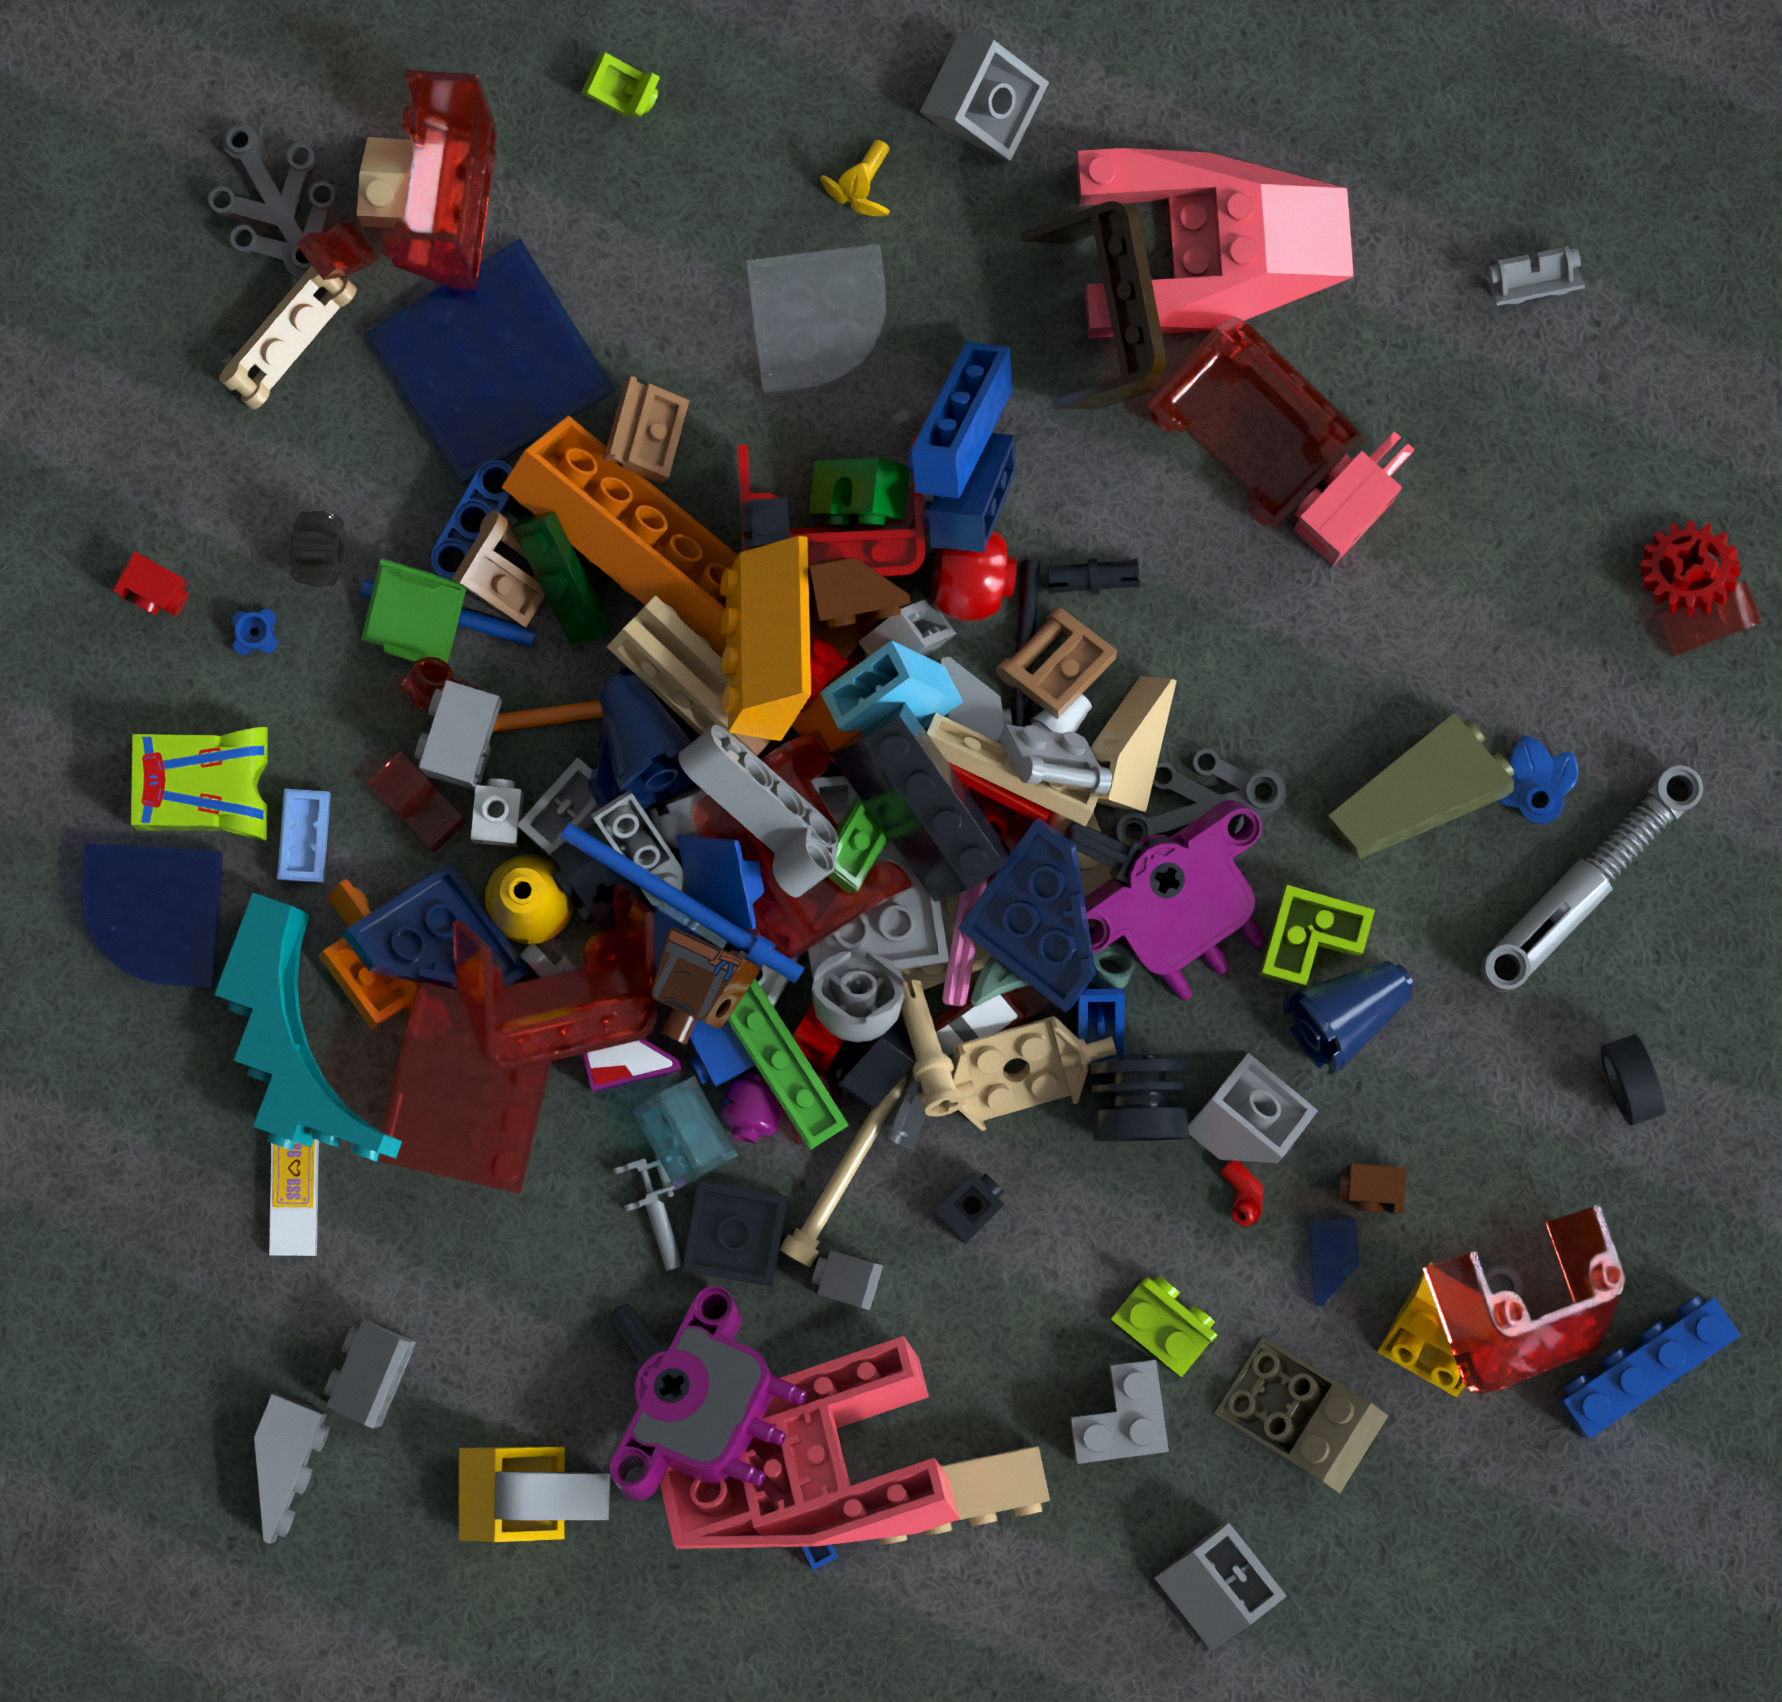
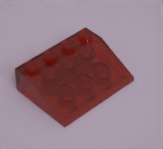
M418 982L382 1131L401 1140L402 1143L396 1159L380 1153L377 1161L520 1194L562 1015Z

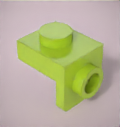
M606 52L599 53L581 94L624 117H641L653 107L657 99L658 90L655 87L660 77L652 72L642 73Z

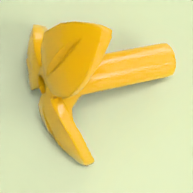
M875 140L862 162L848 169L840 177L839 184L825 175L819 178L827 193L840 205L848 201L851 203V208L854 212L866 216L880 217L889 215V209L866 198L869 194L870 182L890 150L885 142Z

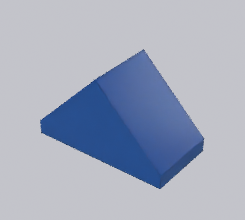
M1124 988L1085 989L1076 1001L1077 1038L1084 1039L1085 1044H1089L1112 1036L1117 1055H1124ZM1115 1055L1109 1056V1057H1106V1058H1103V1059H1099V1060H1096V1061H1092L1091 1063H1093V1062H1101V1061H1104V1060L1113 1058V1057H1115Z

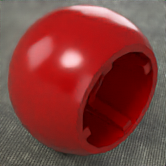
M993 530L984 553L935 548L931 581V602L933 607L943 615L963 622L979 621L997 613L1001 605L1002 596H1012L1016 578V557L1007 556L1005 538Z

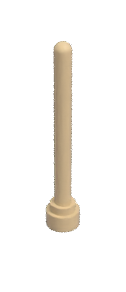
M909 1072L876 1108L871 1109L801 1230L796 1228L793 1235L787 1234L779 1250L808 1267L812 1266L819 1254V1251L816 1250L820 1243L817 1237L910 1080Z

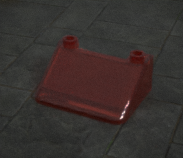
M819 730L789 740L760 759L817 809L832 824L835 831L837 830L838 825L811 782L822 775L830 763V750ZM707 795L701 799L694 809L693 822L700 836L738 840L743 860L758 861L764 893L752 904L756 929L761 936L776 944L774 947L776 951L789 959L803 954L913 887L907 874L899 865L883 861L870 868L860 888L854 893L848 894L829 877H825L802 896L792 897L779 886L774 877L772 868L774 852L711 796Z

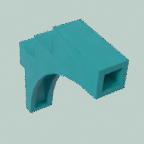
M252 892L214 995L230 1001L227 1010L249 1018L234 1061L250 1066L247 1072L248 1076L269 1083L253 1127L269 1132L266 1139L267 1142L289 1150L293 1149L295 1142L311 1147L314 1139L338 1147L340 1139L354 1143L351 1153L376 1162L380 1153L396 1159L402 1141L372 1127L348 1108L327 1083L310 1051L301 1021L297 984L300 949L310 914L288 904Z

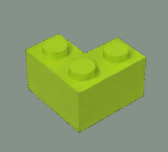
M1286 885L1282 890L1259 977L1304 988L1308 982L1317 946L1354 957L1361 956L1364 952L1375 910Z

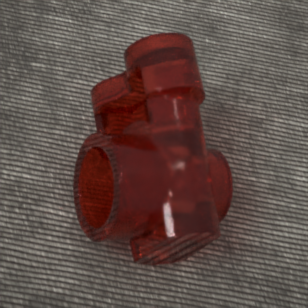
M426 657L420 660L419 663L415 662L404 679L400 690L409 695L411 702L418 708L429 709L435 690H443L446 680L477 690L480 688L464 679H461L460 682L452 679L451 668L442 659Z

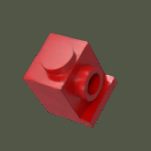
M134 552L113 589L117 596L126 601L132 593L135 597L131 603L156 616L159 609L175 617L178 616L189 597V593L184 591L188 583L182 577L137 552Z
M813 1002L793 1035L794 1040L808 1062L826 1072L845 1041L829 1033L816 1017Z

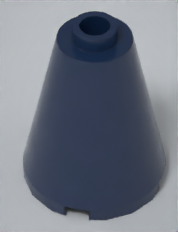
M620 673L610 677L604 683V688L599 693V699L617 793L621 796L630 790L640 804H649L656 802L654 794L668 789L670 795L681 791L693 781L682 769L679 762V753L692 741L638 676Z
M1384 961L1295 990L1283 999V1011L1285 1016L1291 1012L1293 1013L1297 1024L1291 1027L1290 1030L1303 1052L1319 1069L1325 1065L1330 1066L1328 1074L1332 1075L1341 1070L1411 999L1410 989L1413 987V981L1402 965L1398 964L1395 966L1390 961Z

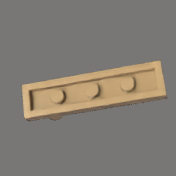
M935 713L927 734L946 761L1051 810L1046 823L1063 836L1067 827L1073 821L1086 827L1100 794L1089 793L1085 787L1041 781L1037 785L1022 783L1001 743Z

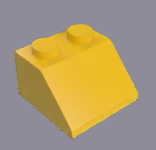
M565 1447L459 1448V1541L510 1542L564 1539V1520L494 1519L496 1472H565Z

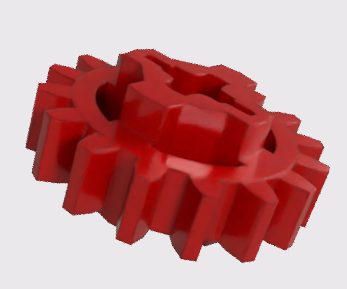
M1688 520L1686 530H1680L1675 523H1671L1668 536L1657 531L1654 534L1655 546L1645 545V560L1641 561V575L1645 576L1643 588L1645 591H1654L1653 603L1658 605L1665 600L1668 601L1669 613L1671 614L1679 606L1685 607L1687 617H1692L1694 607L1699 606L1706 614L1711 613L1712 601L1725 605L1727 602L1726 591H1736V577L1740 575V561L1736 560L1737 547L1736 545L1726 546L1727 534L1722 532L1714 537L1711 535L1712 524L1707 523L1702 530H1695L1693 520ZM1709 552H1710L1716 559L1711 558V557L1709 556ZM1665 578L1670 579L1672 584L1668 583Z

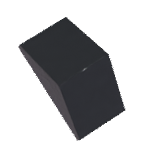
M896 1021L882 1036L871 1041L857 1042L836 1085L869 1109L876 1108L916 1063L907 1028Z

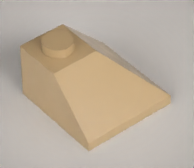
M368 137L359 176L357 217L361 226L451 232L457 143Z

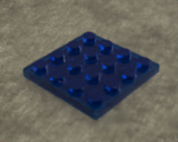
M521 238L367 331L462 485L473 479L477 470L484 463L490 460L502 461L545 435L567 416L573 418L615 392L614 387Z

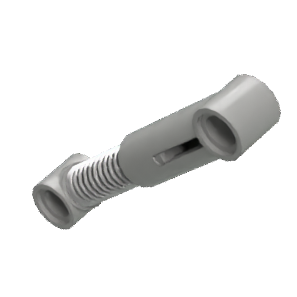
M1679 765L1671 767L1659 775L1653 786L1647 791V798L1642 800V806H1636V812H1631L1630 814L1631 818H1625V823L1619 825L1620 829H1614V835H1608L1609 841H1603V847H1597V852H1592V858H1586V861L1579 859L1499 943L1486 954L1482 960L1480 971L1482 979L1488 987L1494 991L1508 992L1525 983L1527 978L1612 891L1609 880L1615 881L1614 875H1621V868L1627 869L1625 863H1632L1631 857H1638L1636 852L1638 850L1643 852V845L1649 846L1648 840H1654V833L1660 834V827L1665 829L1667 823H1671V820H1677L1685 811L1699 802L1703 793L1702 779L1695 770ZM1670 779H1679L1685 783L1688 790L1685 801L1678 802L1669 797L1666 787ZM1549 918L1554 924L1526 953L1520 949ZM1498 957H1509L1516 964V975L1512 980H1502L1495 974L1494 963Z

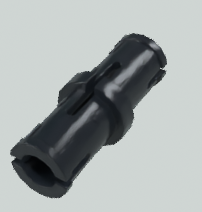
M1097 558L1087 559V563L1047 565L1049 594L1089 590L1090 595L1099 594L1101 589L1140 587L1137 558L1110 562H1097Z

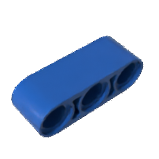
M490 460L477 470L433 548L431 564L438 576L452 580L456 572H447L442 569L443 557L453 551L461 552L466 556L480 533H470L464 530V521L468 515L475 512L487 515L493 510L498 511L503 516H506L515 498L506 490L500 494H493L486 490V482L490 476L497 473L504 474L507 477L510 475L513 469L506 462Z

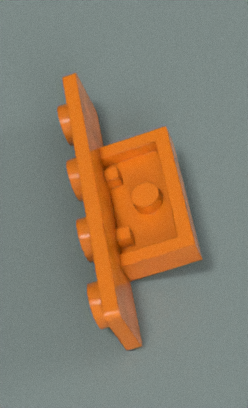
M347 879L339 882L328 895V900L348 927L372 913L365 895L361 890L353 887ZM344 937L324 949L318 956L371 1029L405 1007L408 1008L432 1042L441 1038L452 1026L446 1006L439 998L433 997L424 984L368 971Z

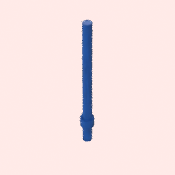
M571 822L568 823L560 836L561 839L748 954L746 959L760 968L766 965L793 983L797 982L805 969L774 949L776 944L761 935L757 939Z

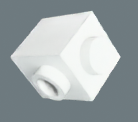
M488 779L487 786L476 785L471 840L473 843L519 847L520 829L517 824L522 819L524 792L521 789H514V781Z

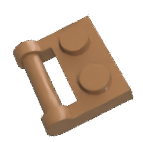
M493 510L482 520L480 533L452 580L516 624L526 628L543 601L545 594L535 574L533 577L529 576L493 551L500 540L526 558L511 526L508 525V519L498 511Z
M1055 607L1046 616V623L1011 659L1005 658L996 667V673L1007 685L1018 688L1058 719L1116 659L1117 650L1064 609ZM1059 635H1066L1068 637L1033 675L1026 671Z

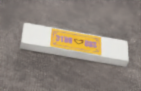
M314 1139L311 1147L295 1142L292 1150L271 1143L269 1255L317 1256L319 1141Z

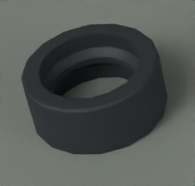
M1633 1034L1602 1045L1601 1058L1606 1078L1617 1107L1627 1124L1632 1126L1664 1115L1666 1106L1660 1081L1651 1057L1637 1034Z

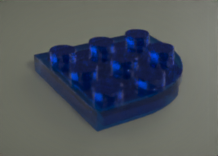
M85 843L82 905L86 924L95 943L98 944L104 954L116 966L141 980L168 986L214 988L223 852Z

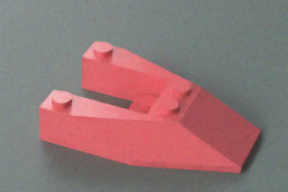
M1132 148L1078 151L1076 167L1079 206L1099 205L1107 201L1128 203L1168 201L1174 279L1152 280L1162 334L1223 330L1353 278L1347 188L1208 152ZM1104 283L1087 284L1085 302L1088 338L1114 337Z
M904 1336L780 1378L804 1390L807 1396L804 1403L800 1405L773 1396L762 1420L775 1425L777 1429L786 1433V1439L782 1445L772 1442L768 1443L754 1436L750 1441L741 1461L755 1466L757 1470L765 1473L766 1477L762 1485L757 1486L752 1483H745L731 1476L720 1482L709 1483L695 1479L668 1467L660 1482L673 1545L676 1549L823 1546L918 1534L960 1519L950 1478L935 1458L850 1486L837 1428L929 1397L919 1357Z

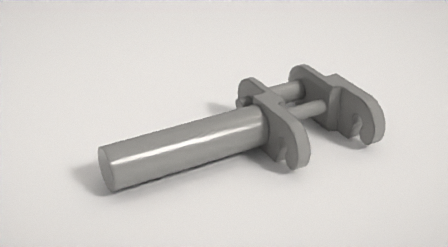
M660 1154L655 1156L656 1162L648 1164L646 1158L625 1166L614 1168L612 1171L614 1175L635 1168L641 1172L647 1191L646 1199L625 1205L624 1208L627 1212L646 1206L665 1269L669 1271L683 1266V1262L664 1203L659 1201L658 1195L667 1193V1197L674 1196L673 1190L680 1188V1185H672L666 1164L671 1161V1157L663 1159ZM657 1167L663 1188L654 1191L647 1170Z

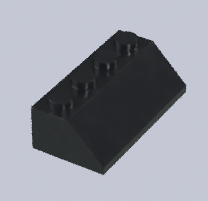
M903 703L830 752L829 755L934 902L967 891L1006 866L1010 849L906 703Z

